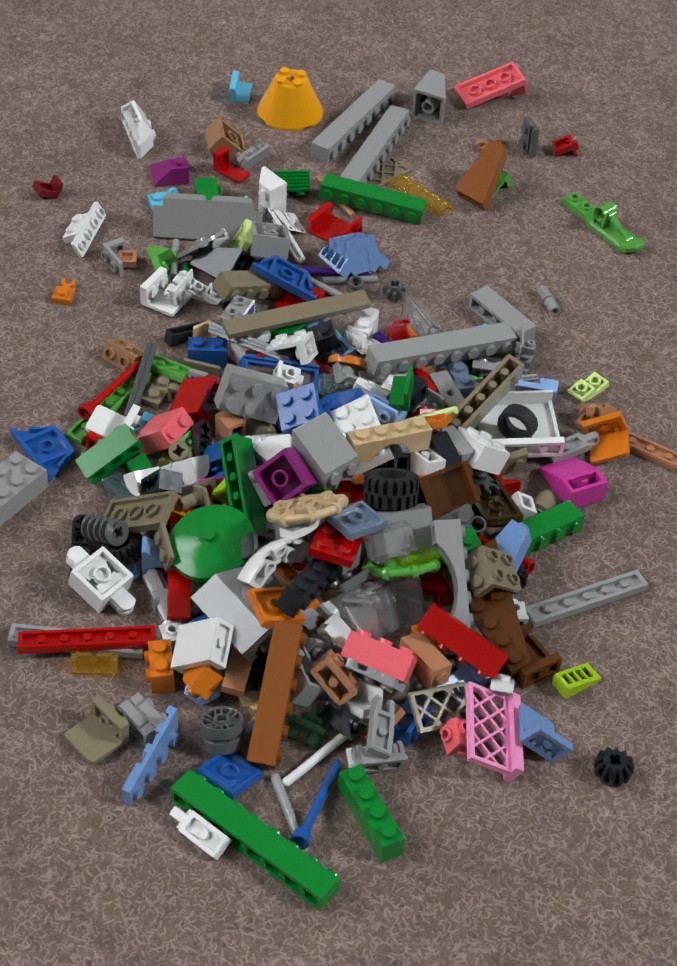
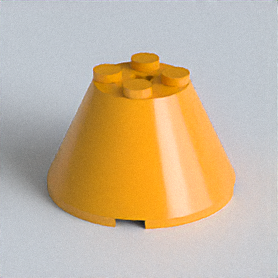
M283 67L275 75L257 106V114L260 119L265 121L266 125L283 131H301L305 127H313L321 121L323 107L306 75V71Z

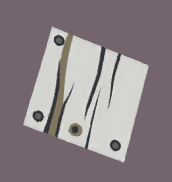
M267 208L276 224L286 225L288 230L307 234L294 213Z

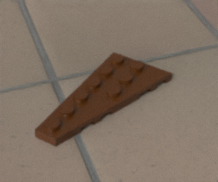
M495 538L482 545L499 550ZM448 567L440 571V575L454 594L452 578ZM467 582V591L471 592L469 613L473 614V621L482 635L509 655L504 666L511 676L519 673L521 668L530 665L531 660L511 591L494 588L481 598L473 596L470 582Z

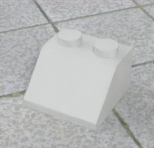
M263 166L259 180L258 209L271 219L273 217L267 208L286 211L287 183Z

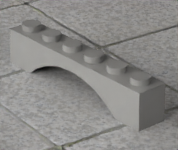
M461 519L434 520L430 525L432 547L446 563L453 583L454 602L451 615L471 628L474 621L473 614L469 613L471 592L467 591L469 570L465 569V560H467V548L463 547L465 527L461 525ZM443 650L445 657L458 656L452 650L449 653Z

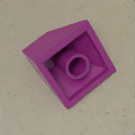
M177 157L150 164L155 187L189 184L187 157Z

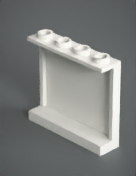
M553 390L509 391L478 424L477 431L479 433L481 430L489 433L492 436L491 439L504 444V449L508 452L525 448L529 454L528 457H557L563 455L565 440L564 437H560L552 404ZM521 404L535 414L538 420V428L532 438H505L501 434L497 421L508 405ZM509 417V420L515 427L526 430V427L520 420Z

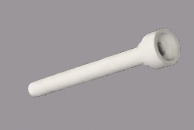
M360 718V722H362L364 725H367V723L369 722V718ZM339 733L283 778V785L285 787L290 786L346 741L347 738Z

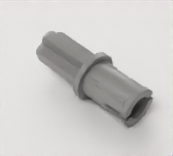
M540 285L537 292L542 299V305L546 306L551 316L558 315L561 310L555 301V296L550 293L547 286Z

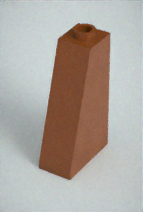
M490 139L455 188L459 197L485 211L490 206L508 157L506 146L502 142Z

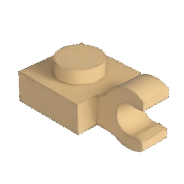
M248 691L244 693L243 697L238 696L242 713H250L252 723L255 721L260 691Z

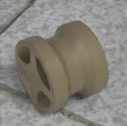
M176 441L169 447L168 453L174 462L192 457V451L185 442Z

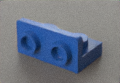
M406 699L401 706L406 714L394 726L393 740H401L403 745L409 747L413 740L417 741L421 734H418L409 699ZM429 702L426 711L433 715V712H431L432 702ZM424 715L421 719L423 725H428L431 721Z

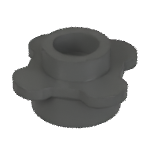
M352 276L346 280L348 284L347 292L363 289L365 291L363 287L364 280L361 277Z

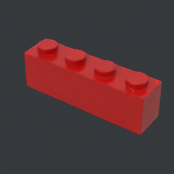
M434 602L417 624V627L420 628V634L429 640L433 637L439 641L438 646L448 653L452 650L458 655L456 659L466 666L469 663L477 668L475 672L485 679L488 676L494 679L509 658L506 652Z

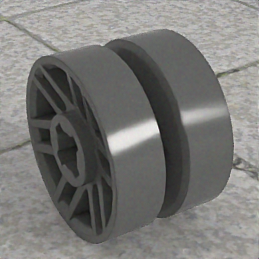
M217 706L202 713L200 716L201 742L205 751L215 755H227L237 752L243 747L245 742L243 714L240 710L230 706Z

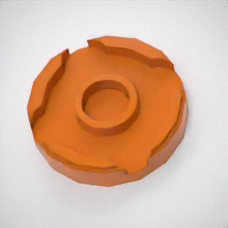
M333 354L328 357L327 362L331 367L336 362L364 371L367 367L364 359L351 355L340 357L339 354Z

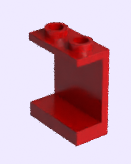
M327 201L307 217L306 232L329 242V238L351 233H361L363 230V217L359 216L352 223H348L333 215V203Z
M215 375L183 379L169 411L183 407L194 423L200 420H206L210 423L211 418L204 411L203 406L209 393L217 392L220 381Z

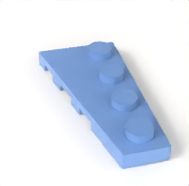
M169 705L165 711L167 714L164 724L159 722L155 729L156 735L153 744L147 743L143 750L142 763H136L122 788L123 803L132 806L136 799L139 800L145 789L144 786L148 781L151 782L154 779L157 767L166 761L171 746L175 747L180 738L178 733V708Z

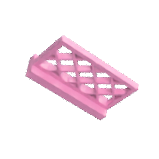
M469 681L466 684L467 761L503 774L504 781L513 782L524 772L523 744L519 738V705H521V696L514 692L506 696ZM473 692L478 693L483 700L479 702ZM492 699L501 702L500 709H498ZM486 703L493 714L489 715L482 705ZM474 709H477L483 717L481 721L474 714ZM496 716L497 719L500 721L501 728H499L495 721L492 719L493 717ZM487 722L494 732L490 734L483 723ZM475 728L483 735L484 738L482 740L474 732ZM495 735H497V737L502 742V747H500L494 740L493 737ZM485 741L493 748V753H490L483 744ZM475 747L481 751L485 758L475 755ZM497 754L502 760V765L493 756Z

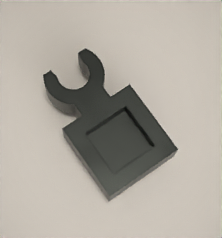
M482 470L473 471V481L483 491L484 497L489 499L491 493L499 496L500 487L494 484L492 477Z

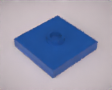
M235 752L227 755H216L198 767L196 774L203 775L207 782L214 787L222 789L225 795L232 800L263 777L262 771Z

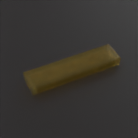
M403 173L390 179L389 185L398 191L428 199L426 208L439 217L452 209V204Z

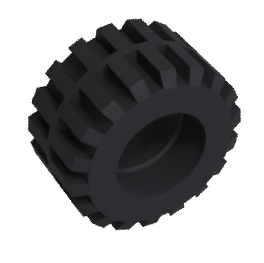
M378 468L365 473L363 501L368 506L380 510L399 511L415 507L418 504L419 476L416 473L400 468Z

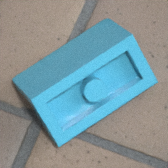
M233 70L229 87V102L248 104L252 83L239 82L240 71Z

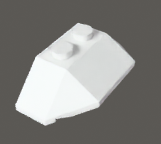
M130 101L121 106V120L135 154L140 159L153 147V140L156 139L155 130L151 127V121L147 120L142 109L135 101Z
M269 433L245 436L252 439L257 468L284 448L292 447V436L290 434Z

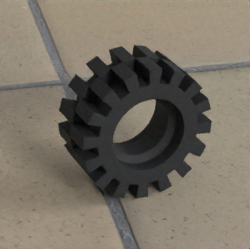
M128 534L127 540L120 546L102 545L125 567L129 564L133 565L134 561L138 562L139 558H142V549L138 537H135V535L130 536Z

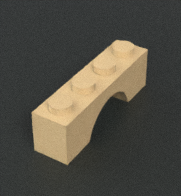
M418 417L349 431L346 433V439L358 454V464L372 461L381 449L392 444H403L410 453L429 449L433 429L424 417Z

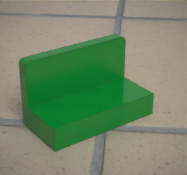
M408 366L407 376H393L388 406L397 411H409L414 385L413 366Z

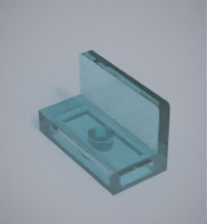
M326 373L318 375L319 394L326 396L353 389V387L335 383L333 375Z

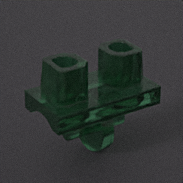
M313 708L310 713L303 710L301 717L293 713L291 716H287V725L289 726L287 737L296 741L301 731L307 733L304 740V745L316 750L322 741L326 742L329 735L326 734L327 730L321 727L324 719L318 717L319 710Z

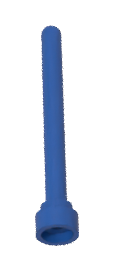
M340 760L333 762L303 825L295 829L290 838V841L296 843L302 850L307 849L312 840V826L342 767Z

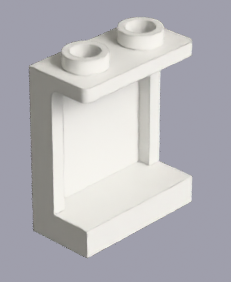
M220 617L179 625L170 668L183 675L185 669L209 664L219 670L226 669L234 625Z

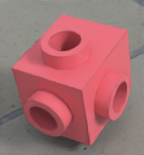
M451 718L439 730L447 755L465 756L467 755L466 719Z

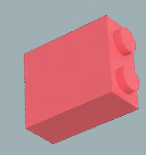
M180 407L153 416L136 434L144 446V449L140 452L149 455L168 449L172 443L178 441L194 424L185 409Z

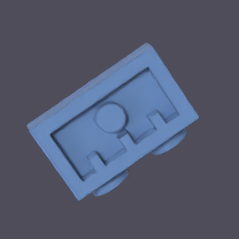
M524 703L519 705V738L523 745L551 763L573 751V743L554 731V724Z

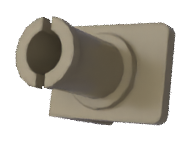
M215 478L192 485L194 493L179 497L178 504L181 510L184 511L196 505L201 507L211 505L210 501L215 500V498L211 495L208 496L207 489L204 486L211 485L214 490L217 487Z

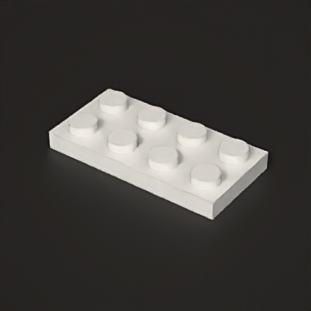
M368 394L331 411L336 426L345 438L346 433L349 431L381 425ZM390 446L381 449L372 461L358 464V471L354 474H362L394 459Z

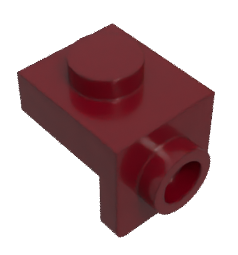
M53 175L50 183L34 181L32 187L41 198L57 199L62 191L63 183L57 175Z

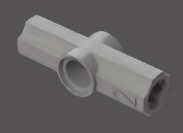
M150 569L143 575V582L149 592V599L153 610L158 612L162 622L167 620V583L160 570Z

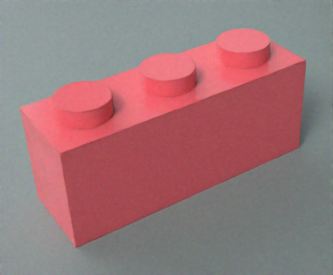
M359 629L358 632L350 631L340 656L347 660L351 658L363 666L371 667L408 684L418 660L413 655L414 651L403 646L400 647V650L394 648L391 641L381 637L377 641L370 638L371 633Z

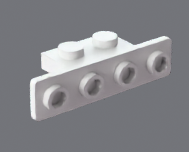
M98 202L93 203L88 213L75 215L62 237L65 243L71 242V246L79 258L84 257L106 217L104 209Z
M348 325L347 330L344 331V339L362 355H366L369 345L380 344L374 338L366 339V334L351 325Z

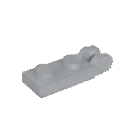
M376 694L372 699L370 707L366 752L388 759L392 753L396 716L394 715L395 703L389 700L386 702L384 710H381L382 696Z

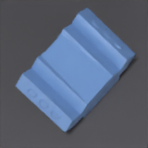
M351 233L329 238L330 246L323 247L318 255L331 269L347 279L350 272L355 276L368 271L376 272L379 265L386 270L390 263V260L378 251L375 235Z

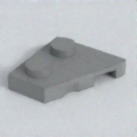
M348 658L345 667L363 675V681L373 685L376 682L381 683L380 688L390 693H393L394 689L403 693L405 689V683L371 667L363 666L351 658Z

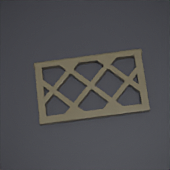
M390 156L380 163L382 171L374 172V174H382V178H372L371 181L381 182L375 186L382 187L412 172V169L394 156ZM392 160L395 164H385V162ZM385 167H395V172L384 170ZM397 168H404L405 171L397 172ZM384 174L394 175L389 179H384Z
M466 681L407 693L418 734L440 730L446 724L439 720L443 711L452 718L458 717L462 719L459 715L463 707L466 709ZM455 688H462V699L452 693ZM442 691L446 694L442 703L432 697L435 692ZM422 695L426 698L422 707L416 703L415 696ZM449 698H452L459 704L455 713L446 707ZM429 702L439 707L435 717L426 711ZM423 715L433 722L431 726L423 728L421 721Z

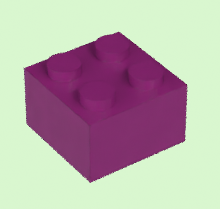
M296 447L284 448L252 472L272 505L279 500L298 497L300 493H305L318 483Z

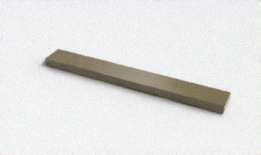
M363 289L222 320V327L228 339L368 309L371 306V302Z

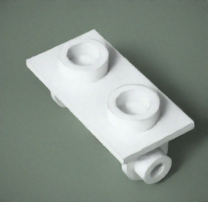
M193 269L189 272L185 270L179 271L172 280V283L164 290V298L172 299L174 306L180 300H183L185 293L189 288L193 287L195 282Z

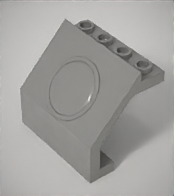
M243 567L215 574L190 598L209 618L220 617L234 625L231 643L252 663L258 657L253 651L267 637L272 635L274 626L261 627L246 596L248 589L255 588L237 580L239 573L243 569ZM272 573L262 588L283 586ZM307 608L305 611L301 610L305 617L303 625L315 636L317 634L316 630L319 628L315 624L318 621V612L314 608Z

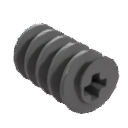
M88 514L81 523V533L90 542L120 546L128 538L129 528L125 520Z

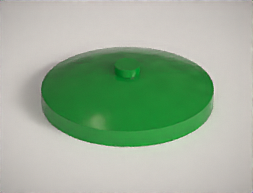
M207 505L189 512L177 522L169 537L175 557L173 560L175 569L189 580L206 583L217 573L245 566L248 561L242 560L241 538L254 531L251 521L240 510L226 505Z

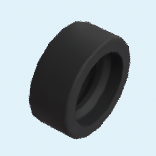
M511 404L500 414L497 425L505 438H532L537 431L538 420L529 408L521 404ZM509 417L520 420L526 427V430L515 427L509 420Z

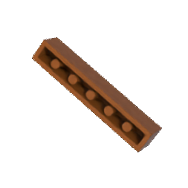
M278 621L274 622L246 760L251 764L277 768V764L282 763L284 749H281L282 739H287L289 726L285 725L287 716H291L293 710V702H290L291 694L296 693L298 679H294L296 670L301 669L302 656H299L300 648L305 647L307 633H304L303 626Z

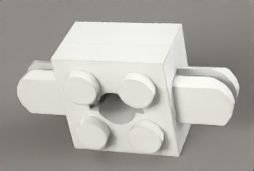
M74 546L69 549L66 563L73 570L70 573L68 584L98 613L110 605L121 616L130 614L134 609L136 599L127 590L131 587L134 575L104 546L91 556L80 546Z

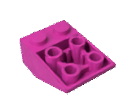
M576 457L548 464L538 469L562 502L570 500L578 508L605 499L608 481L598 468Z

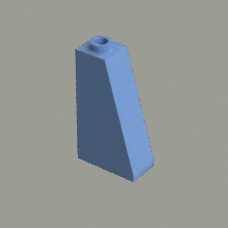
M512 519L495 539L498 549L512 556L517 573L532 539L529 532L530 529L524 523H517Z

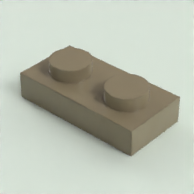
M159 374L142 396L141 403L160 409L168 398L169 384H175L176 381Z

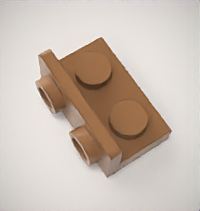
M122 338L106 340L102 359L125 371L135 361L142 360L144 350Z

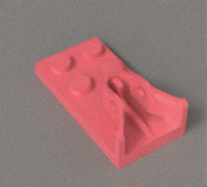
M513 61L454 86L456 94L467 109L495 97L507 99L516 95L528 94L526 78Z

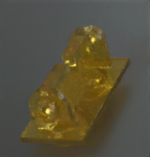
M76 651V653H71V674L117 675L119 656L114 655L113 652L92 655V653Z

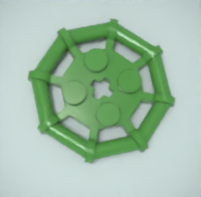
M436 551L388 559L380 555H370L363 560L362 571L368 568L372 576L381 577L386 581L401 577L416 579L421 574L438 571L441 568V556Z

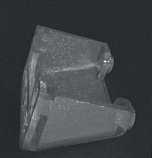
M420 575L416 579L401 577L392 578L389 581L383 580L381 577L371 576L340 595L341 606L356 632L359 629L372 634L370 638L379 641L380 637L386 638L399 627H406V629L410 630L411 626L418 624L426 613Z

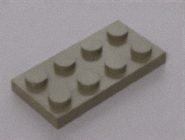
M175 490L111 500L103 516L125 520L129 528V534L157 530L160 523L167 524L179 494Z

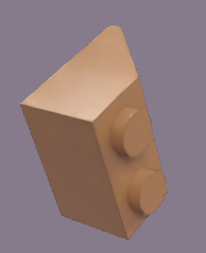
M220 117L205 129L208 151L212 155L224 145L230 148V158H234V155L238 152L241 154L246 151L243 135Z

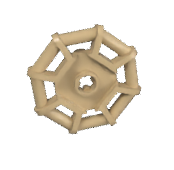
M330 490L318 494L305 495L300 493L298 497L276 501L273 508L266 512V518L269 522H279L282 526L304 522L313 524L316 520L331 515L338 516L341 514L342 508L348 505L349 500L346 495L333 494Z

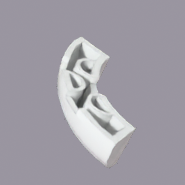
M209 455L191 457L162 467L158 466L133 471L123 475L126 487L135 496H140L141 479L159 468L183 473L184 486L196 483L199 478L207 476L210 468Z
M289 538L270 542L260 548L248 560L239 573L237 580L253 588H262L268 577L276 570L277 564L281 562L302 563L311 543L301 539L292 540Z

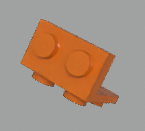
M621 411L582 421V428L586 434L596 431L599 435V443L590 450V462L593 465L622 458L630 454L628 425Z

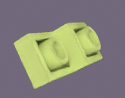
M593 372L587 379L577 381L568 389V393L579 401L585 402L608 388L609 381Z

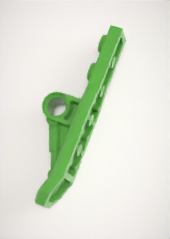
M576 192L562 198V203L585 220L589 228L619 251L630 253L644 249V240L635 237L618 221V209L613 202H607L601 206L594 207Z

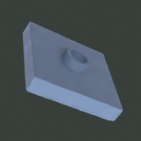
M362 500L342 508V512L338 516L331 515L325 517L327 522L350 541L386 529L388 526V521Z

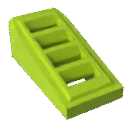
M588 663L554 674L552 685L565 699H568L598 683L602 678ZM584 671H587L592 677H588Z

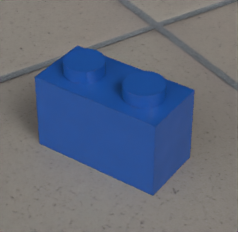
M189 337L188 359L226 368L228 340L223 338Z

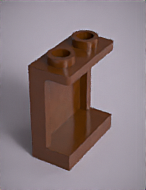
M466 461L456 463L419 478V496L422 503L431 507L432 520L467 503L471 505L481 501V490L478 484L474 483L472 478L474 476L473 469Z
M530 622L521 625L531 664L521 668L519 673L512 676L522 689L559 672L562 657L557 652L550 655L533 636V625Z

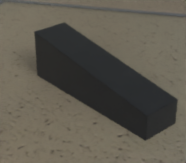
M205 321L168 328L165 332L164 341L170 348L187 342L189 337H193V327Z

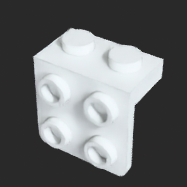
M133 404L128 415L125 417L102 405H97L85 426V430L87 432L93 431L102 437H106L113 432L114 428L126 423L134 431V427L137 426L141 418L138 415L141 407Z

